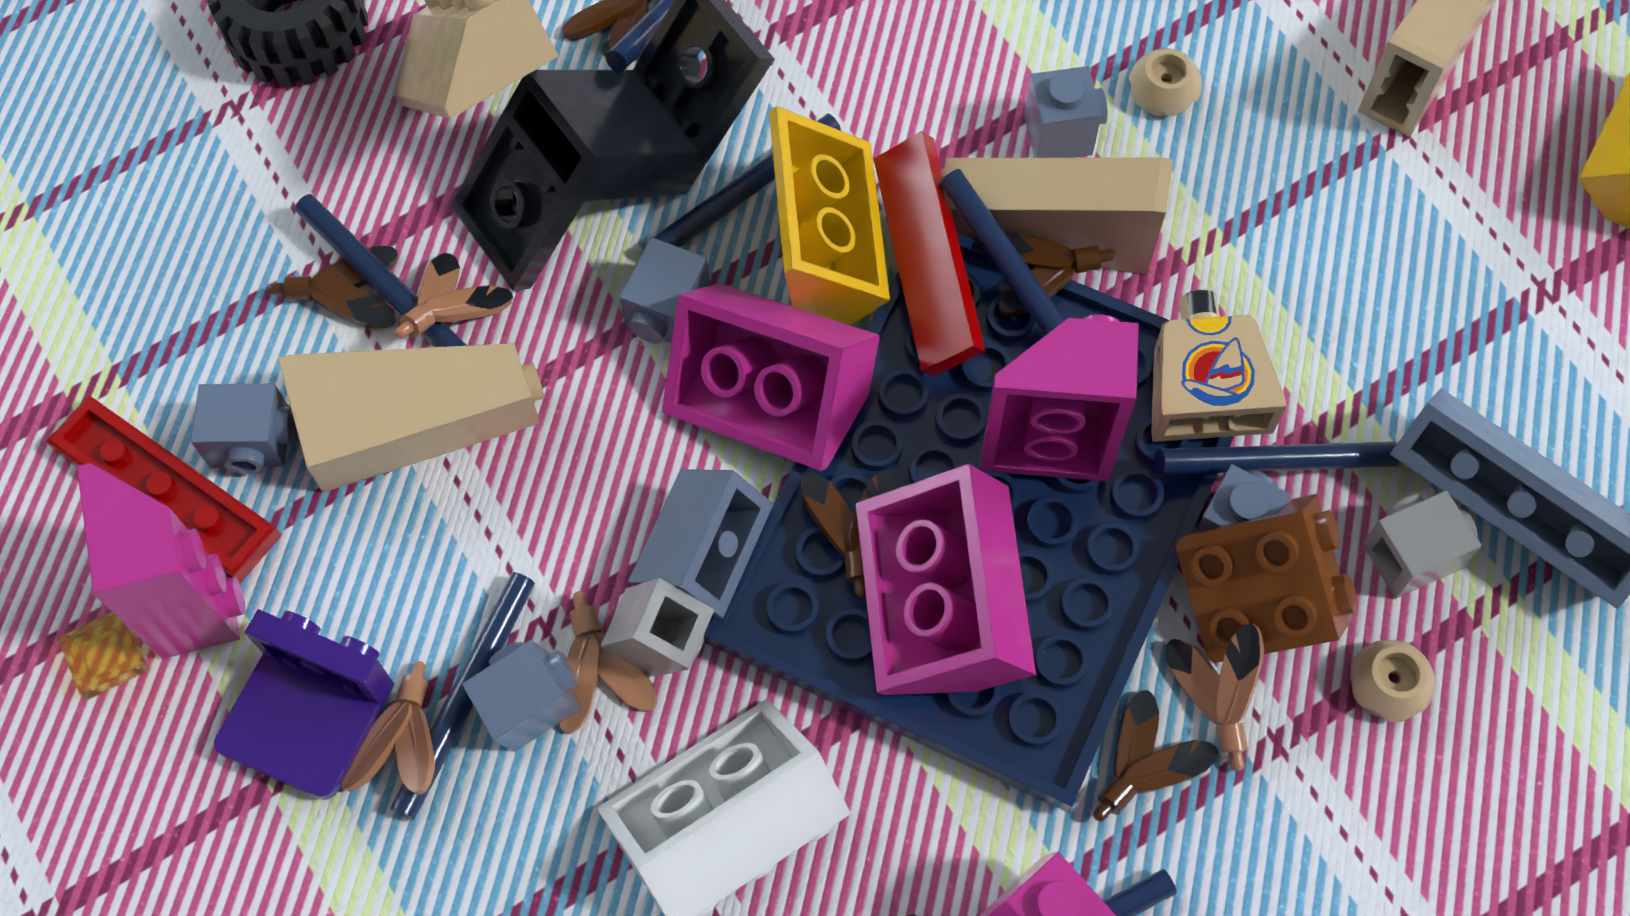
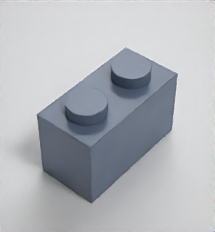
M680 469L628 582L635 586L661 578L715 609L712 618L723 619L773 507V503L734 470Z

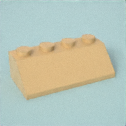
M424 0L428 7L413 15L393 95L399 105L452 119L552 61L559 55L529 0Z

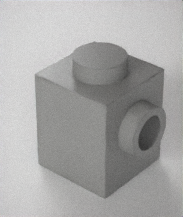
M1447 490L1426 500L1420 494H1414L1395 503L1385 512L1387 517L1378 520L1362 543L1395 599L1463 569L1482 547L1478 540L1477 528L1472 517L1466 510L1457 507Z
M661 578L650 580L625 589L600 647L654 677L689 670L692 662L701 650L705 631L715 609Z

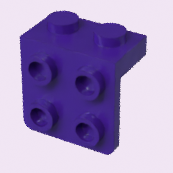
M257 609L244 633L263 654L216 735L214 747L219 754L227 759L320 800L330 799L337 793L395 683L377 660L380 653L370 645L350 636H343L340 643L318 635L321 628L317 624L291 611H284L282 617L278 618Z

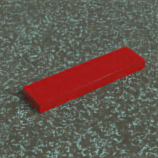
M920 131L875 157L873 160L921 371L935 377L985 352V347L948 195L940 184L943 175L934 138Z
M90 395L45 441L56 453L76 467L92 463L169 507L188 530H197L206 552L209 555L216 553L221 561L224 573L230 578L236 577L239 584L282 536L279 530L270 522Z

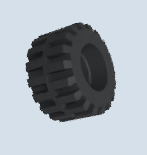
M207 0L208 7L223 39L239 67L246 73L253 71L258 80L266 83L276 78L279 86H292L294 80L302 79L304 85L317 82L315 76L324 72L329 77L339 71L337 67L339 62L349 63L355 57L356 53L353 46L362 45L366 37L363 27L368 25V14L365 9L364 0H304L298 6L281 12L274 11L284 4L303 0Z

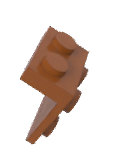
M1318 494L1291 499L1279 514L1187 533L1178 540L1176 552L1206 655L1211 660L1223 662L1230 639L1246 624H1254L1260 629L1264 644V654L1338 641L1352 620L1351 614L1357 612V597L1349 574L1340 575L1333 551L1340 547L1338 527L1330 510L1322 511Z

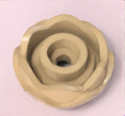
M1170 48L1156 49L1142 56L1134 64L1128 78L1136 104L1144 108L1149 114L1157 117L1165 115L1175 116L1185 112L1192 102H1196L1199 99L1202 90L1201 73L1195 62L1185 53Z
M1379 640L1363 648L1352 660L1350 667L1352 673V693L1356 702L1370 714L1389 722H1402L1424 711L1431 702L1435 690L1434 672L1426 657L1413 645L1399 640ZM1388 675H1397L1399 683H1392Z

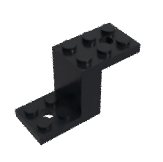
M674 0L633 70H624L623 72H616L614 70H534L522 77L450 206L513 291L531 289L585 201L687 194L775 58L725 0ZM702 50L707 59V71L703 79L699 75L700 61L698 58ZM516 195H517L518 201H519V211H518V214H517V215H516V211H517V198H516Z

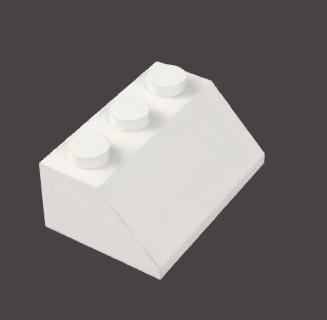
M768 699L597 807L604 822L664 916L706 915L714 908L717 902L749 881L765 876L776 863L806 843L819 840L831 830L832 826L851 814L819 751Z

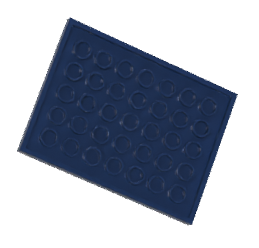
M957 233L985 352L935 377L922 372L898 270L889 287L890 300L877 309L866 330L880 335L869 396L826 469L819 471L806 465L795 463L773 504L723 619L712 618L704 634V640L707 645L1070 813L1179 564L1176 544L1185 534L1193 532L1218 473L1159 475L1154 464L1155 453L1158 449L1230 447L1234 436L1153 442L1151 429L1154 351L1162 325L1169 320L1071 280L1050 298L1065 320L1068 318L1082 319L1090 315H1108L1116 318L1119 322L1138 323L1137 393L1109 481L982 471L1009 486L1036 675L978 692L898 695L877 693L866 597L863 599L856 597L854 584L847 582L844 557L837 552L808 512L802 500L801 479L806 472L811 471L830 480L854 515L856 503L860 501L867 484L881 470L892 469L897 474L899 488L966 464H970L980 470V459L995 374L1045 335L1029 312L1013 317L1000 314L999 301L1010 284L992 258L984 253L981 248V242Z

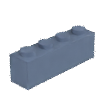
M1440 388L1421 410L1390 455L1441 490H1447L1450 496L1618 610L1630 595V513Z

